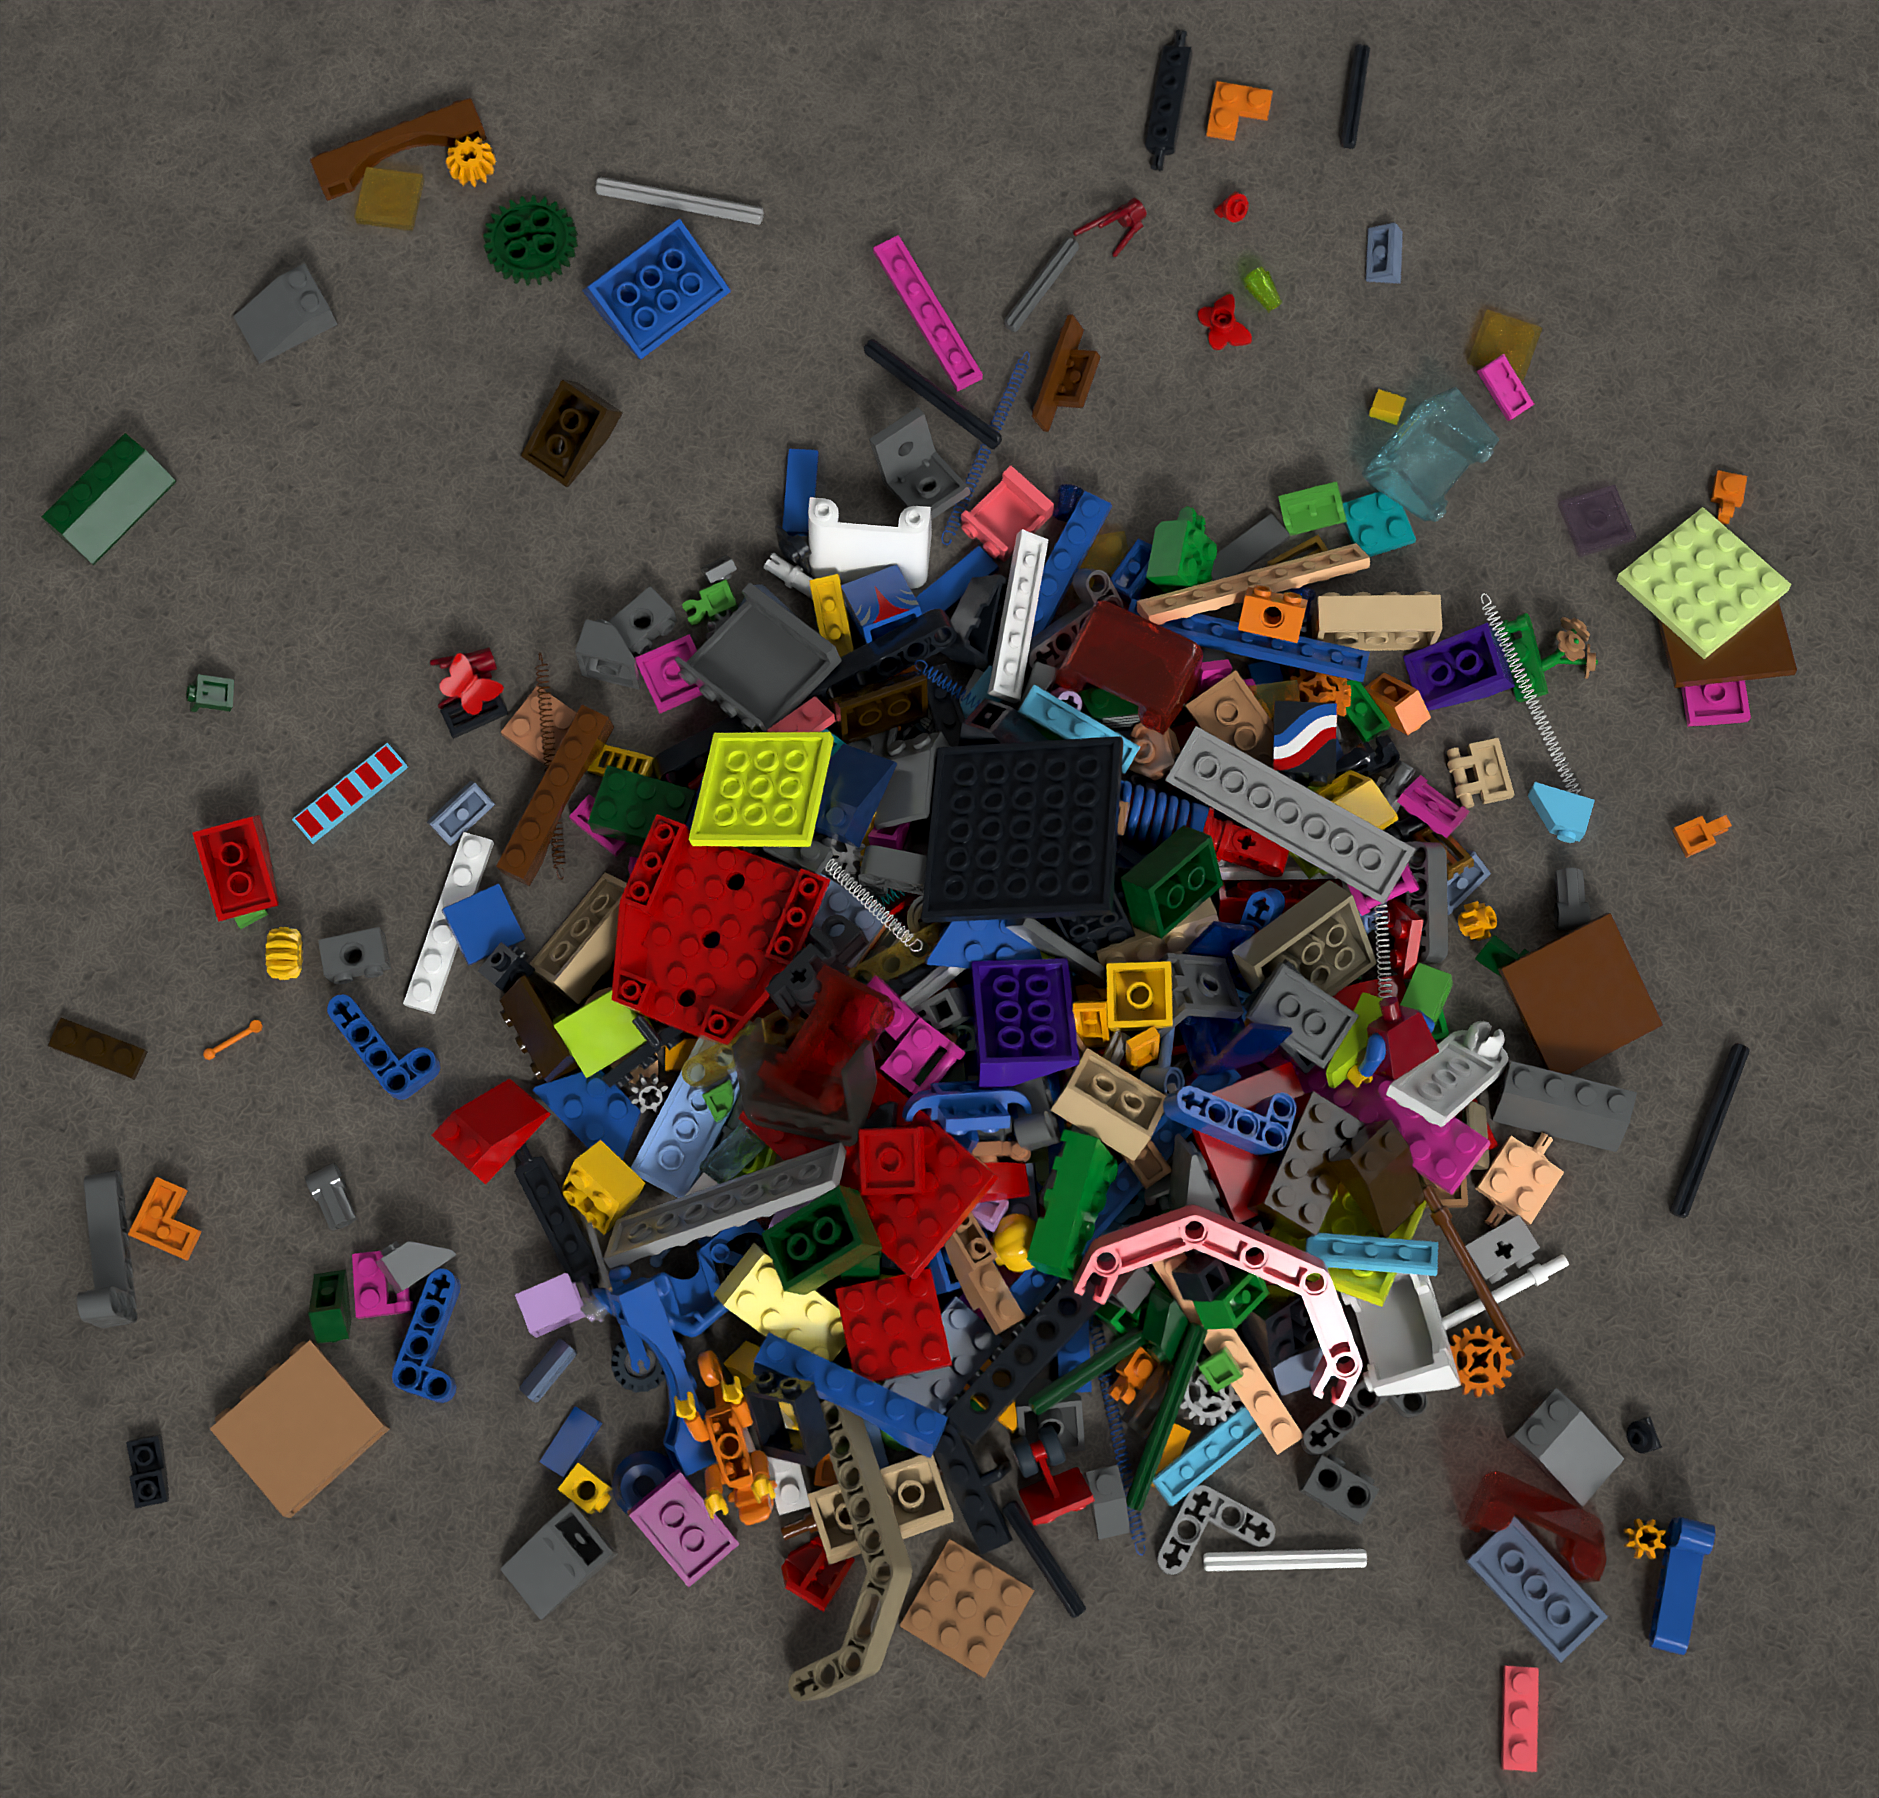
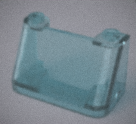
M1454 387L1420 403L1366 466L1361 475L1371 486L1424 522L1430 520L1435 522L1447 511L1445 507L1448 502L1444 498L1447 492L1470 464L1477 461L1479 463L1487 461L1493 455L1494 451L1492 449L1500 439L1461 392Z

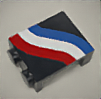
M1274 700L1271 709V720L1273 722V769L1296 782L1309 783L1312 787H1324L1332 784L1336 775L1337 703Z

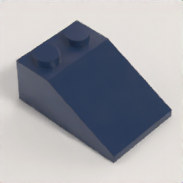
M843 744L829 760L814 832L859 848L897 763Z

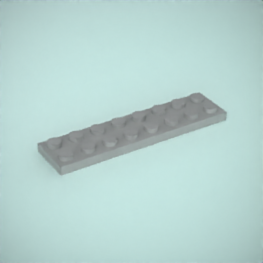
M1195 726L1165 780L1382 904H1385L1416 850L1405 842Z
M838 1142L617 1219L604 1261L609 1268L629 1265L642 1257L658 1255L663 1250L677 1245L684 1246L692 1240L704 1236H713L719 1231L733 1226L740 1227L750 1220L762 1216L769 1217L777 1211L791 1206H801L806 1201L818 1198L840 1184L847 1151L842 1143Z

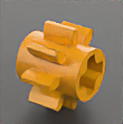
M1478 901L1464 905L1465 912L1458 916V925L1462 934L1470 936L1471 940L1476 938L1477 941L1490 938V930L1497 926V917L1493 908L1485 906V903L1479 904Z
M1640 1518L1635 1519L1634 1525L1636 1528L1624 1529V1532L1629 1535V1542H1626L1624 1547H1632L1636 1550L1634 1558H1640L1643 1552H1646L1649 1559L1656 1558L1654 1549H1665L1666 1547L1661 1543V1535L1666 1533L1665 1530L1658 1531L1654 1527V1519H1650L1646 1526H1643ZM1649 1533L1651 1540H1648L1647 1544H1641L1639 1538L1643 1534Z

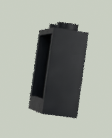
M763 1372L743 1390L761 1451L767 1457L814 1468L833 1449L814 1382L777 1375L771 1372ZM779 1402L792 1405L799 1430L786 1428Z

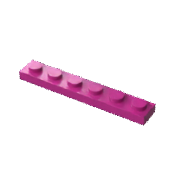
M897 235L873 247L874 255L955 390L958 392L982 380L983 374L900 236Z

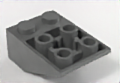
M1180 1134L1175 1135L1168 1198L1170 1211L1188 1205H1197L1229 1219L1225 1209L1221 1208L1217 1201V1198L1220 1196L1212 1179H1208L1205 1170H1208V1167L1201 1152H1197L1192 1141L1187 1143ZM1191 1221L1185 1228L1194 1231L1199 1229L1202 1223ZM1192 1249L1195 1254L1201 1253L1197 1249Z
M571 1502L548 1521L500 1570L539 1619L543 1620L618 1554L576 1503Z

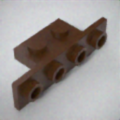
M1072 314L1067 315L1064 326L1060 330V338L1055 351L1051 355V363L1046 377L1042 381V389L1037 402L1033 406L1032 418L1045 432H1049L1058 406L1084 407L1101 358L1097 351L1078 350L1084 329Z

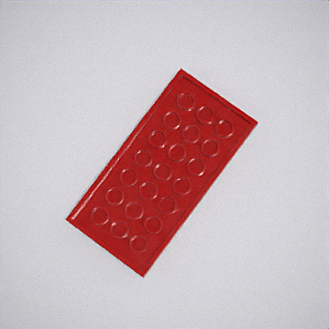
M817 1019L738 1118L784 1161L841 1142L847 1152L839 1185L859 1190V1192V1129L863 1128L865 1120L869 1119L881 1104L896 1102L898 1104L896 1128L924 1127L926 1193L861 1195L882 1245L881 1251L910 1278L916 1280L999 1177L951 1134L945 1132L943 1127L935 1120H931L922 1109L915 1113L912 1121L906 1122L902 1117V1112L909 1097L824 1022Z

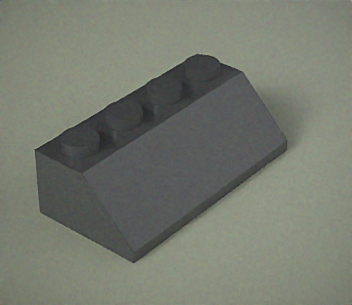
M1508 1060L1504 1069L1492 1121L1617 1152L1630 1124L1637 1092Z

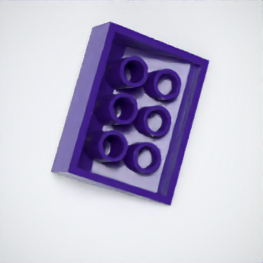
M1068 958L972 961L970 987L979 1087L1014 1086L1079 1065Z

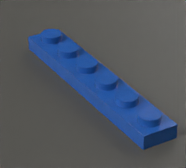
M1084 491L1043 568L1031 638L1050 625L1073 581L1075 573L1083 563L1112 508L1110 502Z

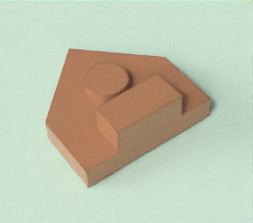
M1161 713L1136 724L1130 734V737H1132L1130 741L1140 746V749L1128 770L1153 781L1169 775L1175 764V755L1181 752L1176 733L1170 729L1167 716Z

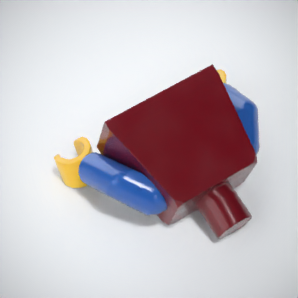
M1396 997L1382 999L1379 1002L1382 1016L1368 1024V1042L1365 1058L1361 1064L1353 1066L1348 1071L1347 1078L1356 1088L1360 1087L1362 1081L1366 1084L1371 1082L1373 1074L1395 1081L1437 1054L1439 1049L1431 1034L1435 1027L1434 1021L1419 1009L1400 1006Z

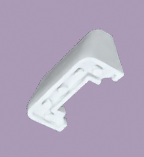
M810 497L808 534L809 549L812 553L809 556L812 577L817 579L839 574L841 583L846 584L897 564L910 589L919 588L926 582L932 537L931 507L910 506L904 509L900 514L898 527L838 522V507L833 501Z
M1397 1273L1382 1307L1341 1292L1345 1305H1352L1360 1327L1369 1360L1367 1365L1368 1372L1363 1373L1369 1392L1375 1391L1377 1396L1448 1390L1461 1386L1435 1293L1428 1275Z

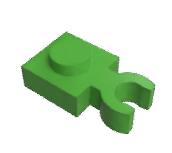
M726 579L699 591L701 600H687L682 604L686 612L696 609V613L687 618L691 625L699 624L705 615H709L710 619L714 621L716 613L725 616L727 609L731 610V612L739 609L732 589Z

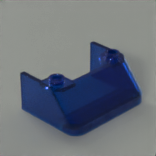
M1213 921L1181 954L1225 958L1234 981L1240 971L1232 950L1245 942L1255 932L1254 927ZM1187 1016L1178 1024L1194 1071L1199 1075L1208 1076L1264 1060L1293 1033L1292 1028L1287 1026L1250 1023L1245 1027L1242 1016L1237 1019Z

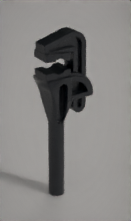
M1388 734L1383 737L1379 736L1376 738L1377 748L1375 752L1370 744L1365 742L1358 744L1354 749L1341 757L1336 762V775L1334 778L1341 776L1349 770L1370 777L1394 766L1399 761L1400 754ZM1299 783L1306 788L1310 786L1309 783Z

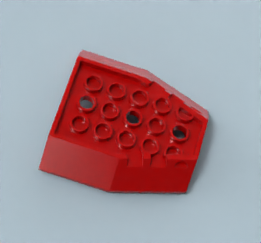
M656 814L620 899L611 1000L650 1019L704 1040L728 1046L770 997L765 988L769 985L771 978L776 973L782 972L792 962L794 955L802 950L831 880L802 868L800 871H796L733 846H692L688 840L690 830L685 824ZM737 874L744 876L745 882L742 888L739 890H731L728 883L732 876ZM711 932L719 933V944L714 948L705 947V937ZM687 990L694 991L696 994L695 1002L688 1007L682 1006L680 1004L681 994Z

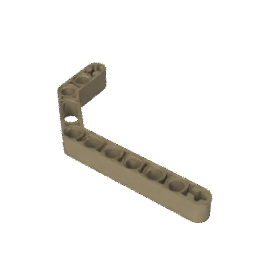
M819 1398L833 1446L829 1455L867 1568V1574L841 1650L795 1671L789 1678V1693L793 1699L800 1702L824 1699L876 1674L880 1670L912 1577V1565L863 1418L822 1398ZM880 1599V1609L871 1632V1623Z

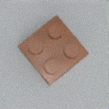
M537 686L506 724L501 734L544 764L547 761L543 758L547 755L543 754V751L546 750L542 748L545 745L542 743V740L546 739L543 737H555L543 742L555 743L544 746V748L556 749L544 752L545 754H556L577 712L551 694H543L539 697L551 699L542 700L540 703L552 704L540 708L552 710L541 712V714H552L553 716L541 718L542 715L539 712L542 710L539 709V706L542 704L538 703L541 699L537 697L541 693L537 692L540 688ZM540 718H541L542 720H553V722H546V723H543L542 725H544V726H554V727L545 728V729H543L542 731H547V732L554 731V733L545 734V735H543V737H541V735L544 733V732H541V729L544 728V727H542L540 724H541L542 722H544V721H541ZM549 756L545 759L553 760L554 756Z

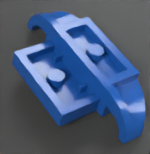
M973 1080L930 1083L929 1090L917 1092L907 1100L903 1108L902 1117L906 1122L912 1121L917 1111L926 1108L930 1119L938 1120L945 1132L962 1135L971 1130L993 1133L1001 1128H1010V1115L1007 1112L1008 1103L1021 1104V1108L1026 1114H1032V1109L1025 1095L1014 1088L979 1087V1081Z

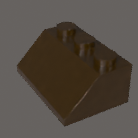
M916 671L899 674L891 679L876 684H869L862 689L847 694H840L835 698L829 699L828 706L835 716L833 726L839 739L849 744L928 717V691L925 674Z
M526 975L522 976L499 1000L504 1010L500 1011V1014L509 1028L514 1026L519 1036L515 1037V1040L524 1054L529 1052L534 1062L530 1064V1067L538 1080L543 1078L549 1083L563 1078L580 1067L555 1029L553 1019L556 1017L540 989Z

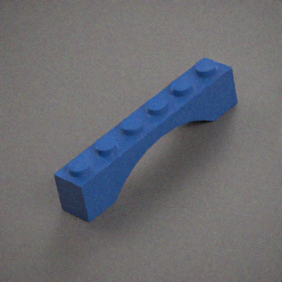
M641 1277L608 1292L607 1294L618 1323L632 1330L647 1343L664 1371L669 1390L670 1410L668 1427L663 1443L675 1471L679 1469L686 1477L717 1462L711 1440L704 1442L696 1441L692 1437L683 1418L678 1417L676 1413L674 1397L677 1396V1399L681 1401L687 1400V1392L693 1393L696 1411H698L702 1419H705L706 1409L696 1397L694 1390L697 1389V1384L693 1375L686 1370L683 1362L686 1359L683 1347L679 1342H676L672 1331L675 1329V1325L670 1314L665 1312L661 1300L664 1299L659 1284L651 1279Z
M768 1333L754 1359L753 1374L758 1376L763 1372H771L777 1375L814 1382L819 1398L855 1413L880 1428L901 1445L930 1459L944 1432L948 1417L772 1333Z

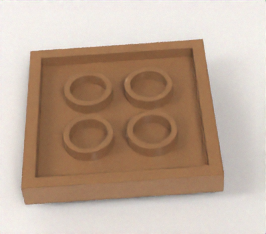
M949 1539L902 1620L900 1627L985 1678L1035 1590Z

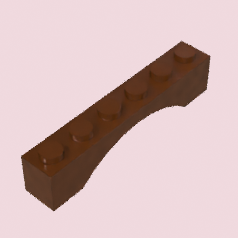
M471 98L455 101L450 106L437 111H429L416 119L403 121L387 130L376 131L371 136L361 140L350 141L332 151L321 152L316 157L311 158L310 162L326 200L329 201L354 191L361 179L374 166L400 151L430 145L456 148L455 141L458 140L463 143L466 136L471 141H474L478 136L482 141H485L487 137Z
M581 705L496 865L504 875L530 887L544 862L554 830L568 800L587 769L601 753L614 729V725L609 717Z

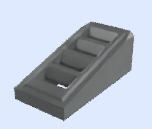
M1039 662L1035 663L1019 708L1033 685L1049 693L1057 682L1059 670Z

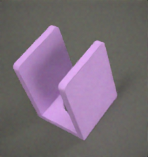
M567 1273L515 1294L528 1330L536 1338L587 1316V1311L575 1283L572 1284Z

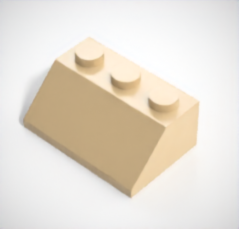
M1087 1048L1079 1060V1065H1076L1059 1093L1051 1111L1135 1161L1152 1137L1164 1112L1163 1101L1166 1095Z

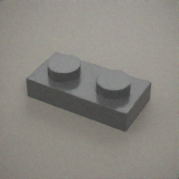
M813 839L811 847H763L764 853L798 870L802 868L818 875L833 857L831 848Z

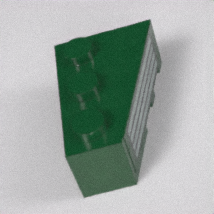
M1161 659L1078 693L1082 700L1080 712L1114 732L1128 731V728H1134L1136 724L1161 713L1167 716L1169 724L1175 723V726L1185 725L1188 713L1185 708L1187 704Z

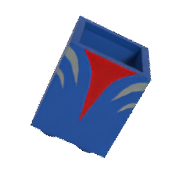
M897 564L841 585L847 609L863 645L922 615L920 606Z

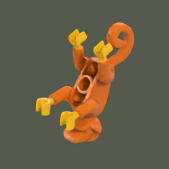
M711 1350L702 1352L698 1356V1366L706 1386L713 1387L716 1408L707 1410L705 1419H702L698 1411H696L693 1393L687 1392L688 1399L683 1401L678 1400L677 1396H675L674 1402L677 1416L683 1418L692 1437L698 1442L711 1440L718 1462L709 1466L705 1471L707 1497L704 1499V1505L711 1519H714L713 1515L718 1510H722L724 1515H727L729 1509L722 1496V1485L727 1484L730 1488H733V1491L727 1497L728 1501L735 1503V1507H738L740 1521L746 1525H752L767 1520L774 1505V1498L776 1496L774 1489L777 1488V1482L769 1480L768 1458L763 1451L755 1450L747 1427L752 1425L753 1421L746 1397L742 1393L740 1378L734 1376L735 1383L727 1385L722 1366L715 1353Z

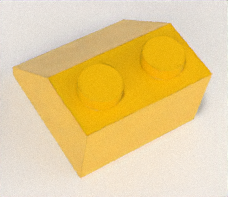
M1171 961L1106 963L1108 1028L1111 1031H1143L1153 1026L1156 1029L1173 1027Z

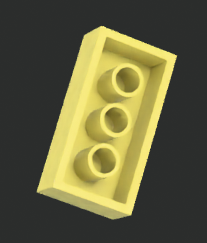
M755 1243L752 1244L714 1293L726 1308L765 1337H767L768 1333H772L830 1362L836 1358L846 1345L839 1306L816 1289L807 1295L785 1292L770 1254Z

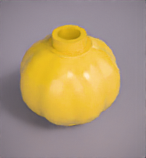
M1021 1213L1009 1214L1001 1219L996 1230L992 1232L994 1241L990 1242L998 1256L995 1261L999 1266L1005 1264L1008 1270L1024 1273L1026 1270L1034 1268L1027 1260L1037 1224L1031 1217Z

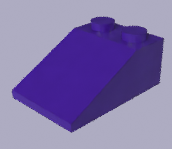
M1488 623L1482 624L1403 656L1412 687L1419 690L1428 711L1487 698L1515 687L1508 662H1506L1507 659L1504 657L1505 653L1502 651L1503 646H1499L1501 641H1497L1499 636H1494L1497 631H1493L1491 625Z

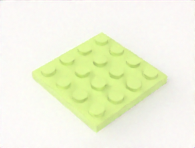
M1704 507L1620 572L1616 580L1703 659L1707 658L1777 601L1791 587V584Z

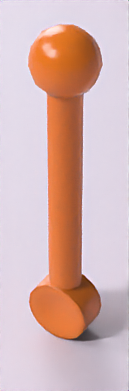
M253 1020L249 1027L214 1048H206L203 1052L204 1058L211 1060L215 1057L216 1053L252 1032H260L263 1028L262 1023L258 1020Z

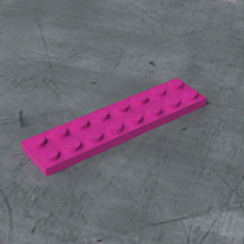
M1268 1040L1258 1063L1270 1070L1288 1063V1061L1282 1057L1270 1040ZM1330 1061L1325 1069L1315 1065L1307 1074H1304L1293 1065L1305 1094L1314 1091L1365 1123L1364 1127L1368 1123L1391 1119L1409 1145L1414 1161L1412 1166L1421 1175L1451 1195L1491 1145L1487 1138L1455 1117L1443 1127H1440L1437 1124L1428 1122L1415 1111L1399 1105L1396 1100L1386 1095L1390 1084L1394 1080L1373 1074V1080L1367 1084L1362 1081L1360 1087L1356 1088L1347 1078L1339 1086L1332 1088L1329 1087L1326 1070Z

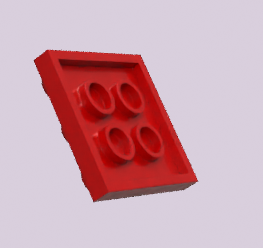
M931 1268L923 1270L916 1280L910 1278L907 1274L835 1289L852 1372L876 1383L952 1366Z

